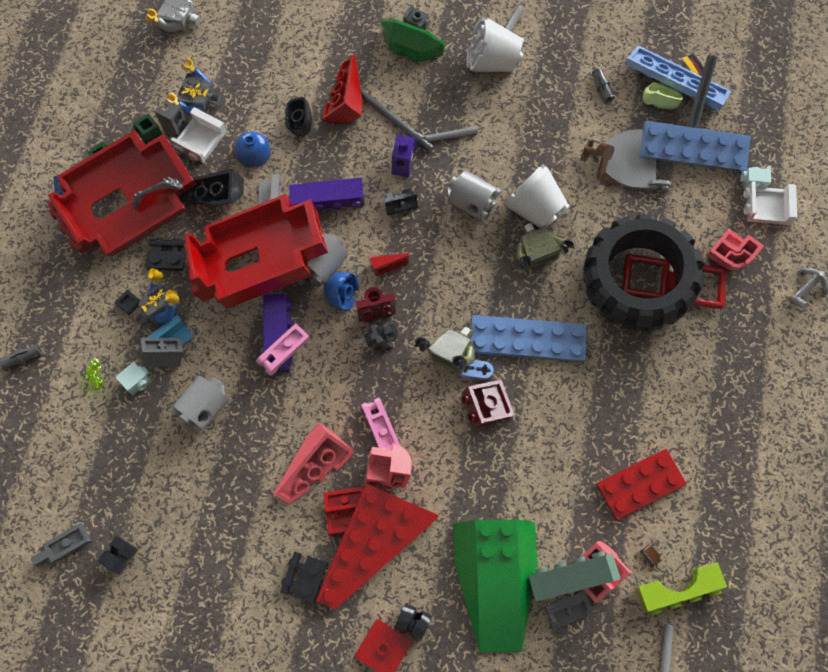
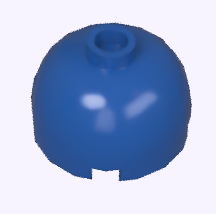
M249 131L243 133L237 139L235 154L237 160L242 165L249 168L254 166L260 167L270 158V145L264 135Z
M349 272L334 273L324 284V294L327 302L340 310H349L353 307L356 298L352 299L355 290L359 291L357 276Z

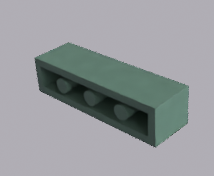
M602 551L592 554L593 559L586 560L584 556L573 559V564L571 565L562 562L555 564L553 570L548 571L547 567L535 570L536 574L529 576L535 601L620 580L613 553L605 555V552Z

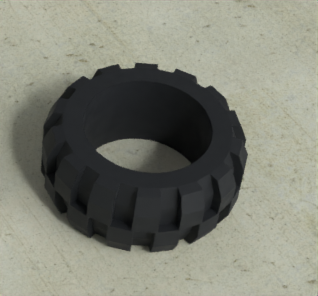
M637 214L635 220H630L629 216H625L613 221L610 228H603L594 238L592 246L588 248L583 268V282L586 284V294L591 304L597 305L600 309L599 314L609 322H612L614 319L622 323L621 328L633 331L637 327L645 328L647 332L659 330L665 324L673 325L692 308L702 290L705 277L702 272V268L705 265L703 256L699 248H694L695 240L685 229L682 232L678 231L675 228L677 223L663 217L662 221L653 220L652 214ZM645 248L662 255L672 266L676 278V287L668 294L658 298L643 299L631 296L616 285L611 277L608 264L617 254L628 249Z

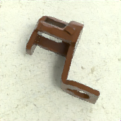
M593 139L589 140L584 146L581 160L586 162L590 153L600 156L601 160L597 177L620 185V182L604 177L608 160H611L613 156L614 146ZM594 142L600 144L596 149L593 148Z

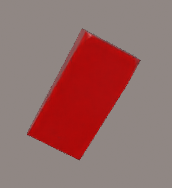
M409 254L370 257V266L374 275L377 277L409 264Z

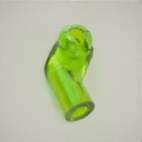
M92 359L88 364L86 377L99 389L105 384L99 376L101 363L97 359Z

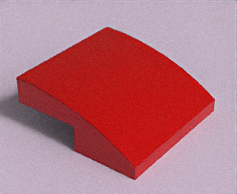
M364 487L323 493L329 537L344 534Z

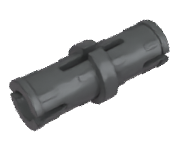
M601 68L593 70L592 75L597 84L596 88L598 91L600 90L604 102L613 101L615 97L609 87L610 82L606 80L603 70Z
M38 344L23 350L18 349L15 353L0 358V365L6 370L20 363L25 364L27 360L39 355L41 356L42 350Z

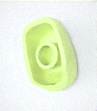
M652 82L645 88L642 99L645 104H653L660 109L672 110L679 107L683 100V95L670 86Z

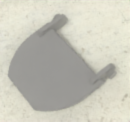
M642 129L619 133L606 142V144L612 145L615 148L611 160H608L605 172L612 180L620 182L622 186L633 189L669 190L671 187L670 181L656 180V160L640 158Z

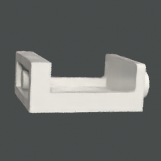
M194 107L190 112L192 120L177 139L172 137L170 141L177 153L186 154L194 162L204 163L227 131L224 122Z
M751 181L749 186L744 189L743 196L746 198L744 214L747 215V221L791 225L796 220V185L788 184L785 189L756 187V182Z

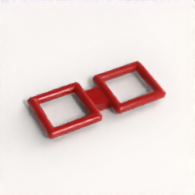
M635 254L626 255L622 290L634 297L653 299L666 295L667 291H672L676 287L675 273L670 271V263L666 259ZM633 262L663 266L660 293L629 288ZM704 265L702 272L719 274L717 301L696 298L693 305L723 309L727 269Z

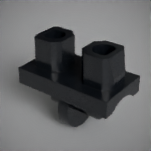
M410 188L404 189L401 195L395 196L394 193L385 195L384 203L387 216L402 212L403 217H406L408 210L419 208L416 191L412 192Z
M374 324L371 326L372 332L364 335L367 345L373 346L374 350L377 351L383 347L390 350L393 349V346L389 342L397 339L398 330L393 325L381 328Z

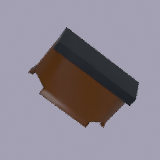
M648 544L640 550L652 567L662 561L660 559L661 556L653 546L651 547Z

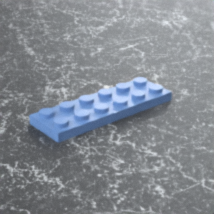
M637 46L627 58L625 64L630 69L638 70L644 73L646 77L654 78L660 81L661 84L670 86L681 94L685 93L695 100L701 79L700 75L640 46ZM711 81L705 104L711 109L720 111L731 90Z
M645 121L643 124L640 158L742 172L747 171L751 136Z
M472 315L471 331L473 335L471 342L477 354L585 362L586 324Z

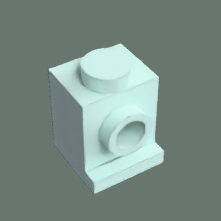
M767 166L765 169L752 167L748 168L747 171H742L741 182H743V189L748 187L751 181L756 182V187L767 188L771 183V166Z

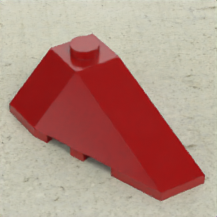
M354 55L345 60L340 66L335 79L338 83L330 91L332 99L330 103L326 102L322 115V121L349 124L357 120L362 114L363 101L357 61Z

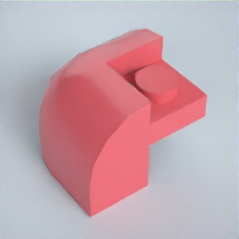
M728 229L709 251L707 257L727 270H740L750 264L764 245L750 235L742 239Z
M396 444L392 445L391 450L383 447H372L367 463L365 483L385 492H391L394 488H405L411 474V457L408 452Z
M601 541L592 545L581 557L585 556V559L589 560L593 559L592 554L602 551L605 552V555L613 553L621 579L583 589L596 604L610 594L631 573L617 557L618 555Z

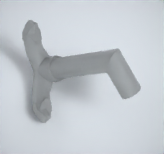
M801 268L799 273L813 276L790 298V301L805 309L808 306V302L801 298L820 282L824 295L828 294V280L825 277L824 271H818L813 268Z

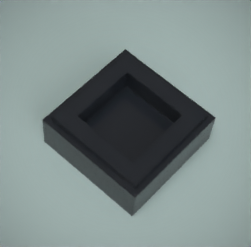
M127 289L116 300L115 305L130 316L139 306L141 300Z

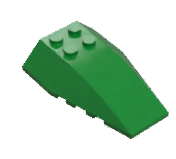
M514 519L474 520L455 523V568L479 652L522 651L533 593L529 576L536 574L535 570H537L538 565L535 522Z

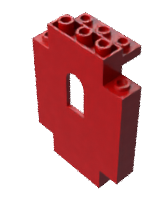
M133 130L57 176L60 180L58 185L64 193L59 195L56 192H52L48 195L51 200L47 203L50 207L48 211L53 219H57L60 223L58 227L64 235L67 234L70 239L68 243L74 251L77 250L80 253H84L97 245L103 255L107 254L112 257L187 212L178 195L192 188L196 183L164 134L145 145L138 133ZM168 177L174 180L177 179L183 185L181 190L173 188L164 189L163 186L147 193L146 197L141 200L138 210L133 209L131 201L134 200V194H137L138 190L142 192L162 182L163 179L167 180ZM121 189L129 203L104 218H96L92 213L93 205Z
M287 194L204 226L206 234L204 235L205 241L202 243L192 233L184 235L186 242L184 248L188 254L186 262L190 268L188 274L193 285L191 286L193 295L197 296L202 302L215 298L217 303H221L225 309L310 277L311 274L307 261L328 253L318 212L311 199L293 206ZM258 249L259 262L234 272L226 271V265L230 260Z

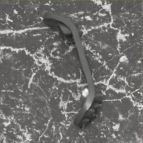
M168 177L167 180L163 179L162 182L142 192L138 190L137 194H134V200L131 201L133 209L138 210L141 200L146 197L147 193L162 186L164 189L173 188L181 190L183 185L177 179L174 180Z

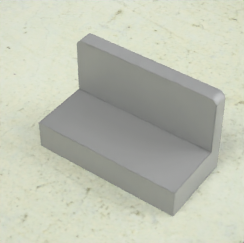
M272 174V181H260L258 205L281 196L282 182L280 174Z

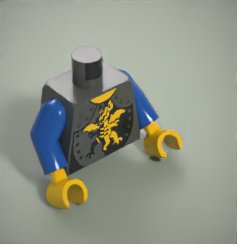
M186 58L185 62L189 66L182 63L181 67L184 71H190L191 73H187L178 95L169 93L166 101L176 106L180 105L183 112L187 115H191L190 112L194 107L206 113L210 104L220 105L221 96L215 94L212 82L197 67H193L192 59Z
M151 268L148 272V278L152 279L153 282L150 283L149 293L139 302V306L144 312L135 318L141 327L150 321L157 327H160L172 321L176 315L184 312L178 304L179 297L177 292L167 290L161 282L158 283V281L162 280L163 274L157 269Z

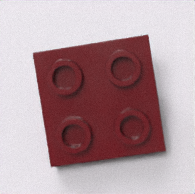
M375 286L369 287L365 291V300L355 302L359 322H372L374 318L378 317L389 318L396 313L394 294L384 295L383 291Z

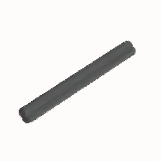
M708 55L706 58L687 127L698 128L717 61V56Z

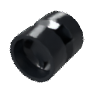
M116 535L109 544L110 549L103 552L98 562L114 573L121 575L127 567L126 561L132 560L138 549Z
M405 603L394 628L403 633L410 632L411 637L422 641L432 615L424 611L417 612L416 607Z

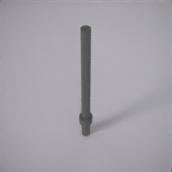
M361 88L362 98L406 134L415 138L417 145H421L429 152L434 149V146L426 141L421 133L415 132Z

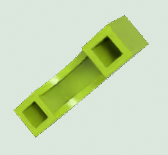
M716 562L692 570L691 583L682 592L667 589L659 580L636 587L635 591L643 613L650 612V615H655L663 612L662 607L670 606V609L683 606L681 601L689 599L690 603L702 600L701 595L707 593L710 597L721 594V589L726 588L727 585L719 564Z

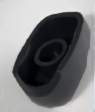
M304 97L291 99L287 103L285 110L286 128L297 137L308 135L312 127L311 109Z

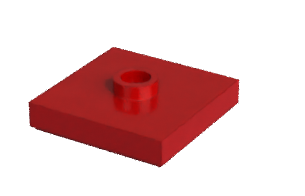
M376 619L354 657L377 672H395L413 641L381 620Z

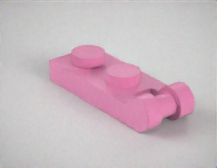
M295 323L258 357L256 363L263 366L270 376L273 375L287 359L310 339L309 335ZM271 356L276 359L272 363L269 361Z
M380 398L374 399L372 403L362 404V409L378 447L391 450L393 444L400 446ZM378 409L379 413L371 414V411Z

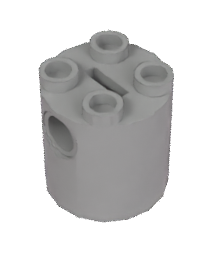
M467 170L459 178L454 176L447 187L448 203L481 222H484L486 219L487 211L491 212L496 205L494 199L496 200L501 192L497 187Z
M323 233L328 253L307 261L311 274L309 281L316 287L319 284L324 285L329 276L348 257L343 241L334 234Z
M198 376L170 410L182 418L184 423L201 434L228 403L229 399L225 396V386L214 377L211 380H206Z

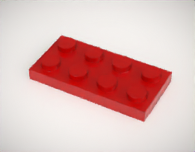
M667 449L596 483L615 520L687 485Z

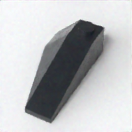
M234 169L193 177L196 185L178 195L181 202L222 206L231 204L243 195L244 178Z

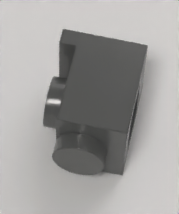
M411 4L403 16V22L427 30L430 25L429 14L414 8V5Z

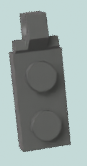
M79 523L42 544L41 552L33 556L31 561L37 567L44 563L50 565L92 541L84 525Z

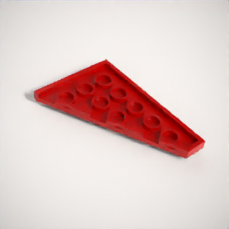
M365 483L315 601L336 609L429 527L439 515Z

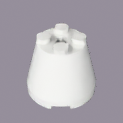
M480 18L473 30L475 35L472 38L471 46H468L467 68H470V71L514 72L516 64L520 63L523 57L521 47L524 39L491 19Z
M544 164L503 202L508 209L539 228H546L557 219L560 213L569 207L552 174Z

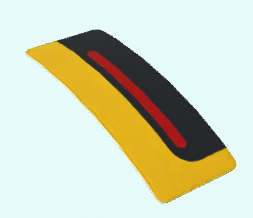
M695 54L682 58L692 72L702 76L704 67Z

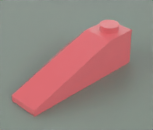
M318 422L305 438L274 491V495L288 504L292 503L309 491L312 483L318 479L320 482L326 479L325 474L332 469L336 471L340 469L355 451L331 430Z

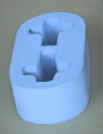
M474 360L473 364L468 365V368L474 370H467V373L463 372L461 375H458L463 378L486 381L492 377L494 370L490 363ZM483 367H487V371L490 372H487L486 375H482V371H476V369L482 370Z

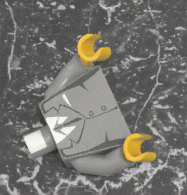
M165 0L158 13L154 9H149L145 17L147 22H155V25L168 33L185 32L190 24L198 26L201 20L200 16L196 15L191 0Z

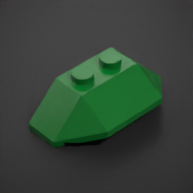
M382 19L381 32L389 50L394 54L403 55L412 61L419 62L444 54L445 42L439 40L430 32L396 19Z

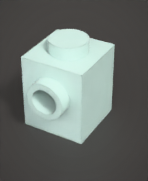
M132 362L115 377L131 395L144 390L148 386V382L151 381L147 376L149 374L147 369L141 366L138 367L135 362Z

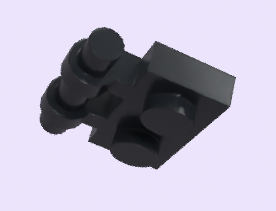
M161 237L149 239V246L156 248L155 251L148 250L146 269L184 271L186 253L185 251H179V249L184 247L185 240H180L179 238L166 240ZM163 247H172V251H163Z
M294 552L292 559H289L288 562L289 568L286 577L282 579L281 584L283 585L280 593L288 595L290 587L296 588L295 598L315 603L328 563L307 556L304 564L299 562L302 554ZM297 569L303 570L299 582L293 581Z

